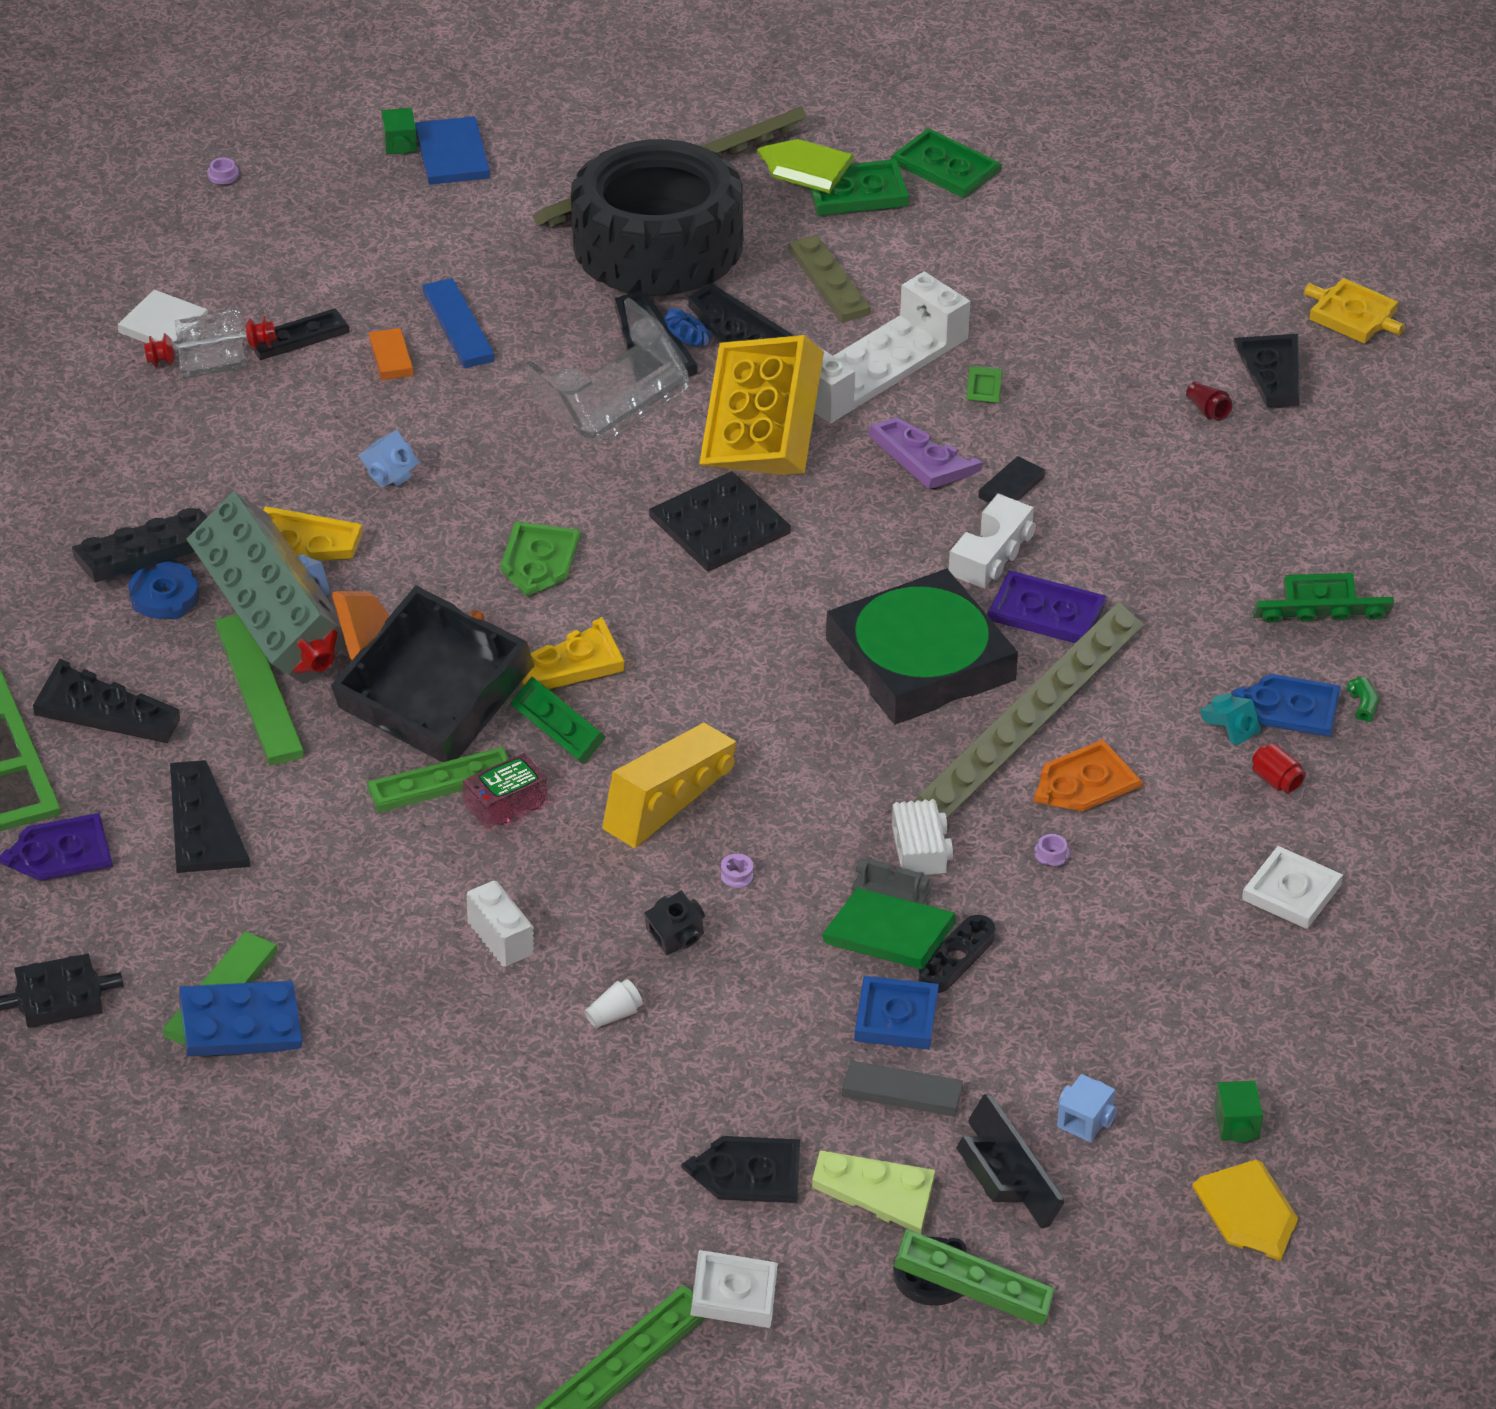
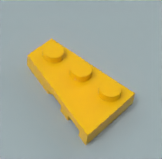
M267 506L263 509L270 516L296 555L305 554L306 557L318 561L353 558L363 534L362 524Z
M600 617L592 622L591 628L581 633L575 630L567 634L566 641L556 646L546 645L532 652L531 656L534 667L519 685L522 689L532 676L547 689H552L624 672V659L603 617Z

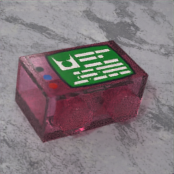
M525 753L462 780L463 804L485 829H489L497 824L504 825L513 817L528 810H537L543 803L548 802L547 777Z

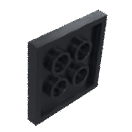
M732 471L649 508V517L707 572L791 533V525Z

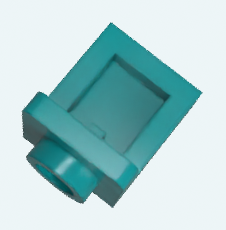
M1226 693L1214 697L1211 700V704L1200 709L1202 720L1206 723L1226 727L1230 743L1234 745H1239L1261 731L1252 699L1234 697L1232 694Z

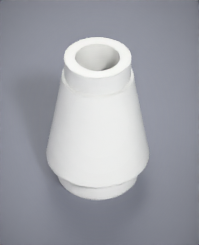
M628 979L623 982L616 981L590 1007L585 1009L584 1013L588 1021L595 1029H598L601 1026L636 1014L637 1008L643 1005V1001L631 981Z

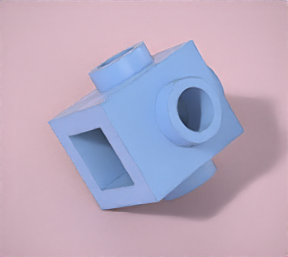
M397 430L379 438L358 455L368 469L371 478L382 487L394 483L397 487L412 476L410 470L420 463L414 455L411 446L404 441Z

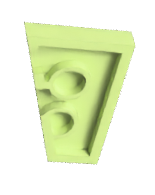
M820 1150L812 1179V1188L851 1206L858 1205L875 1213L877 1218L888 1223L892 1221L921 1234L935 1179V1170Z

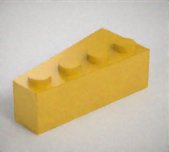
M703 722L612 772L602 829L631 847L636 848L720 777L727 775L732 770L735 763L734 753L737 742Z

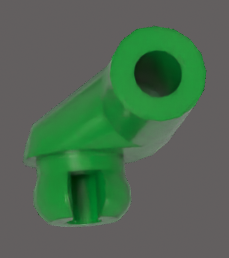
M1357 676L1347 683V692L1352 691L1350 696L1352 698L1359 697L1361 700L1356 711V718L1371 722L1379 705L1380 698L1369 679Z

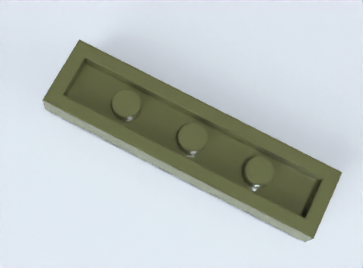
M818 235L789 242L790 253L841 323L870 315L871 307Z

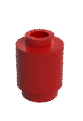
M1275 743L1261 746L1252 757V771L1278 792L1283 790L1286 794L1291 793L1301 786L1306 777V772L1302 770V765Z

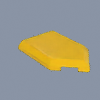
M1255 1159L1201 1176L1192 1184V1188L1227 1244L1242 1249L1245 1246L1264 1252L1267 1257L1279 1261L1282 1260L1286 1246L1297 1225L1298 1217L1263 1162Z

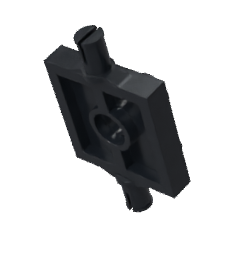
M89 953L15 967L14 971L17 981L15 993L0 995V1011L18 1007L25 1016L27 1028L103 1013L100 999L101 991L124 987L122 974L119 971L98 976V973L92 968Z

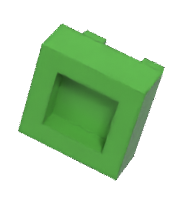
M970 365L966 400L999 403L1003 369Z

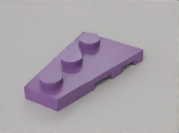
M897 417L870 426L869 437L928 489L966 478L981 471L982 461L974 457L968 461L958 456L957 448L949 444L942 447L929 440L928 433Z

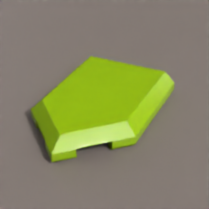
M800 139L767 145L757 149L758 155L768 165V171L773 178L826 193L832 191L854 161L853 154Z

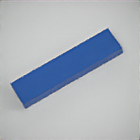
M449 278L423 284V294L463 368L494 362V352L454 279Z

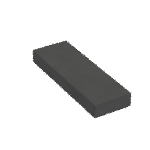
M850 1060L842 1088V1097L955 1117L963 1089V1080Z

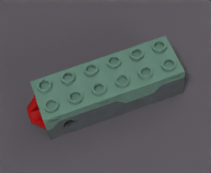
M233 491L187 538V541L270 663L302 684L308 683L318 672L327 670L334 662L335 655L346 645L338 614L270 516L249 500Z

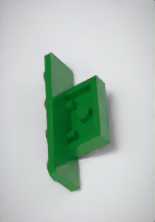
M1353 573L1285 575L1283 579L1285 600L1257 601L1253 609V618H1262L1263 622L1275 623L1283 620V617H1297L1298 621L1309 622L1316 620L1317 616H1331L1332 620L1343 621L1350 619L1352 615H1365L1366 619L1376 620L1384 618L1386 614H1390L1394 606V597L1356 598Z

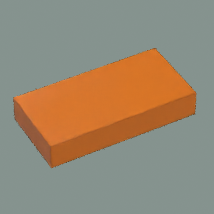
M401 328L369 332V342L381 380L413 376V367Z

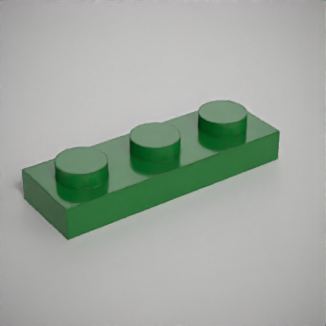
M532 676L510 702L514 708L583 764L588 761L606 738L602 732Z

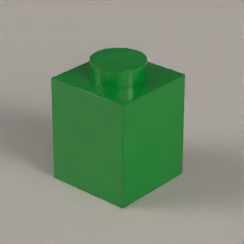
M412 107L381 110L382 133L386 155L417 152L416 127Z
M1256 1080L1217 1082L1214 1107L1221 1141L1234 1140L1238 1143H1244L1252 1139H1260L1263 1113Z

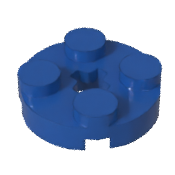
M162 562L155 564L156 569L145 572V568H142L132 576L129 582V596L134 611L147 617L179 619L198 600L199 588L197 578L192 577V571L184 565ZM165 588L170 589L167 592H162Z

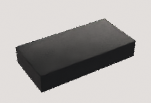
M1017 456L979 489L978 498L990 503L997 494H1001L1018 501L1044 478L1045 469Z

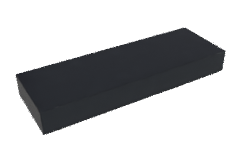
M334 308L276 326L277 340L271 341V348L263 342L258 344L257 350L253 348L252 350L261 361L348 334L349 326L338 310Z

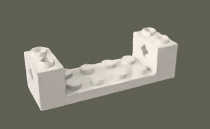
M925 271L902 284L900 316L834 356L823 350L824 355L814 413L831 424L966 341L969 332L970 300Z

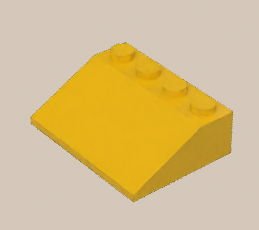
M805 335L719 343L699 465L777 475L805 473L824 351Z

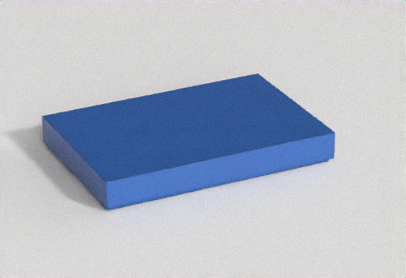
M475 116L415 122L416 136L429 185L490 178V170Z

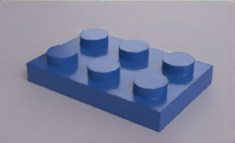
M293 981L179 987V1003L187 1057L278 1052L301 1049L302 1035Z

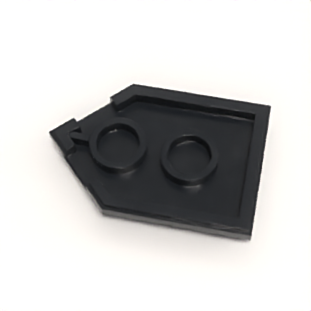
M721 1136L711 1143V1148L698 1157L692 1156L683 1162L681 1168L718 1200L797 1203L800 1139Z

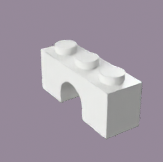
M997 494L982 512L980 535L982 537L965 532L950 550L949 571L954 577L984 589L992 579L998 580L1002 574L1004 564L1008 560L1013 561L1016 558L1021 543L1024 540L1030 541L1035 532L1036 523L1033 522L1034 507Z

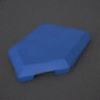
M1270 674L1261 678L1259 683L1248 688L1242 686L1231 691V694L1234 697L1252 699L1260 725L1331 737L1341 686Z

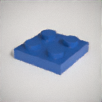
M863 976L854 1041L930 1050L939 984Z

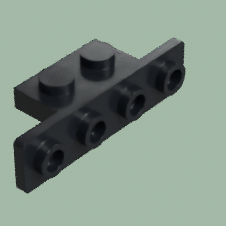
M984 1094L968 1120L977 1136H963L956 1149L992 1202H1023L1040 1228L1050 1227L1064 1204V1198L991 1094Z

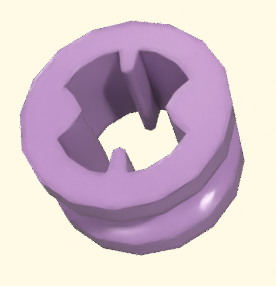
M743 854L726 856L721 862L722 881L727 886L741 888L750 884L753 880L752 860Z

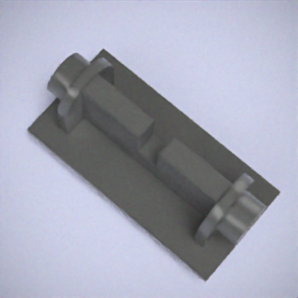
M868 856L866 859L859 858L856 865V872L859 874L851 890L855 891L858 887L924 904L933 883L930 882V878L924 876V872H915L902 867H897L896 871L893 872L891 871V864L874 860Z

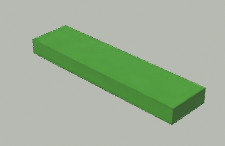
M500 747L367 782V790L379 813L471 789L476 785L482 786L484 784L478 777L479 775L510 761L504 748Z
M245 931L200 985L252 983L277 954V944ZM179 1009L163 1028V1036L185 1046L181 1011Z
M907 1228L902 1236L893 1265L895 1268L1029 1322L1042 1325L1047 1320L1055 1291L1053 1287Z

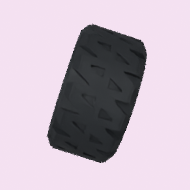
M670 139L634 141L600 153L595 159L587 161L578 171L577 178L572 182L571 212L573 250L576 260L579 264H582L583 270L598 282H604L610 288L628 293L642 290L643 294L660 296L680 294L699 289L726 275L731 267L737 264L743 252V184L741 183L740 175L728 160L723 159L720 154L708 148L685 141Z

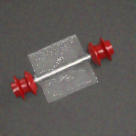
M239 309L175 320L177 341L174 342V345L172 339L164 333L162 341H155L152 336H149V343L144 344L147 362H153L155 368L158 367V363L161 360H166L171 366L175 360V353L179 355L181 374L183 379L247 368L244 344L247 343L246 339H248L249 345L254 350H257L258 344L263 342L271 348V341L277 340L274 322H267L266 316H263L262 323L255 324L249 318L245 326V332V329H242Z

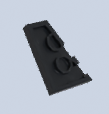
M1298 334L1234 338V346L1266 407L1299 406Z

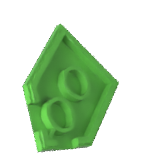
M515 522L500 570L526 597L566 580L578 547L581 530Z

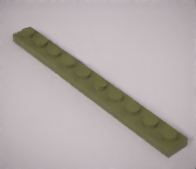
M803 106L704 144L702 147L720 154L722 158L721 153L729 150L731 155L748 149L747 143L755 140L756 144L759 145L773 139L772 133L779 130L782 135L797 130L799 128L797 123L807 116ZM571 197L545 207L532 215L535 223L538 226L548 223L551 228L567 221L565 215L572 213Z
M1118 601L917 796L914 802L917 800L922 802L925 799L927 801L934 799L937 803L938 812L945 813L947 819L1098 672L1144 624Z

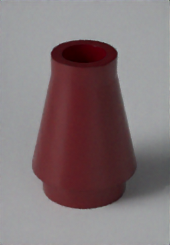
M1198 381L1192 382L1187 387L1186 397L1197 406L1208 420L1221 421L1230 414L1233 404L1226 391L1203 385Z

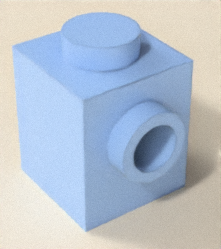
M1081 1074L1072 1087L1067 1085L1061 1093L1058 1102L1057 1127L1092 1142L1102 1127L1109 1128L1117 1113V1107L1114 1106L1115 1089L1101 1081Z

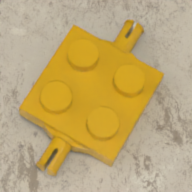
M1342 278L1335 286L1328 289L1320 288L1309 282L1304 289L1305 296L1319 301L1311 308L1309 320L1365 344L1377 331L1383 329L1397 336H1400L1404 331V323L1391 319L1397 312L1398 301L1348 279Z

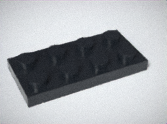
M186 508L179 511L178 515L165 519L153 518L148 520L145 525L135 528H120L114 534L102 538H87L81 544L72 546L73 556L95 583L194 553L195 551L187 541V538L208 516L200 508Z

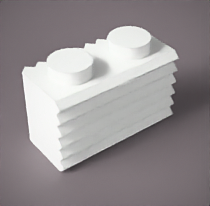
M925 799L922 802L917 800L915 803L913 801L908 803L905 801L902 803L895 802L892 810V829L900 866L915 872H924V875L946 873L947 861L953 859L951 838L944 839L943 835L947 834L946 814L938 812L937 803L934 799L930 801Z
M491 881L468 891V924H471V928L475 929V933L479 934V938H482V942L486 943V947H489L490 952H493V956L497 957V961L501 962V966L506 967L535 954L533 952L535 949L533 945L535 943L532 936L534 934L532 931L534 927L497 881Z

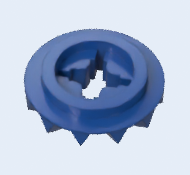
M671 308L664 316L668 329L681 341L695 347H706L712 337L711 333L708 331L707 326L702 324L700 319L693 317L691 313L688 314L682 309Z

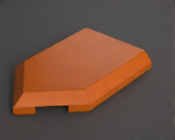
M369 591L332 592V597L350 659L353 660L360 650L366 647L378 635L390 615L378 599Z
M1102 739L1045 763L1033 802L1084 812L1142 787L1143 781Z

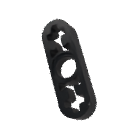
M984 915L967 917L940 944L925 967L919 969L918 982L939 984L938 993L948 990L993 944L995 939L994 922ZM972 931H973V932H976L977 934L972 938V942H971L970 940H971ZM958 950L964 952L967 956L962 959H953L947 954ZM942 965H943L944 967H943V969H942V977H941V976H939V975H937V974L939 973V971L941 970V967H942Z

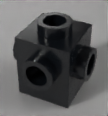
M682 890L674 895L662 897L653 908L644 913L647 931L666 955L682 947L689 948L693 946L704 934L702 920L705 918L704 911L695 899L689 900Z

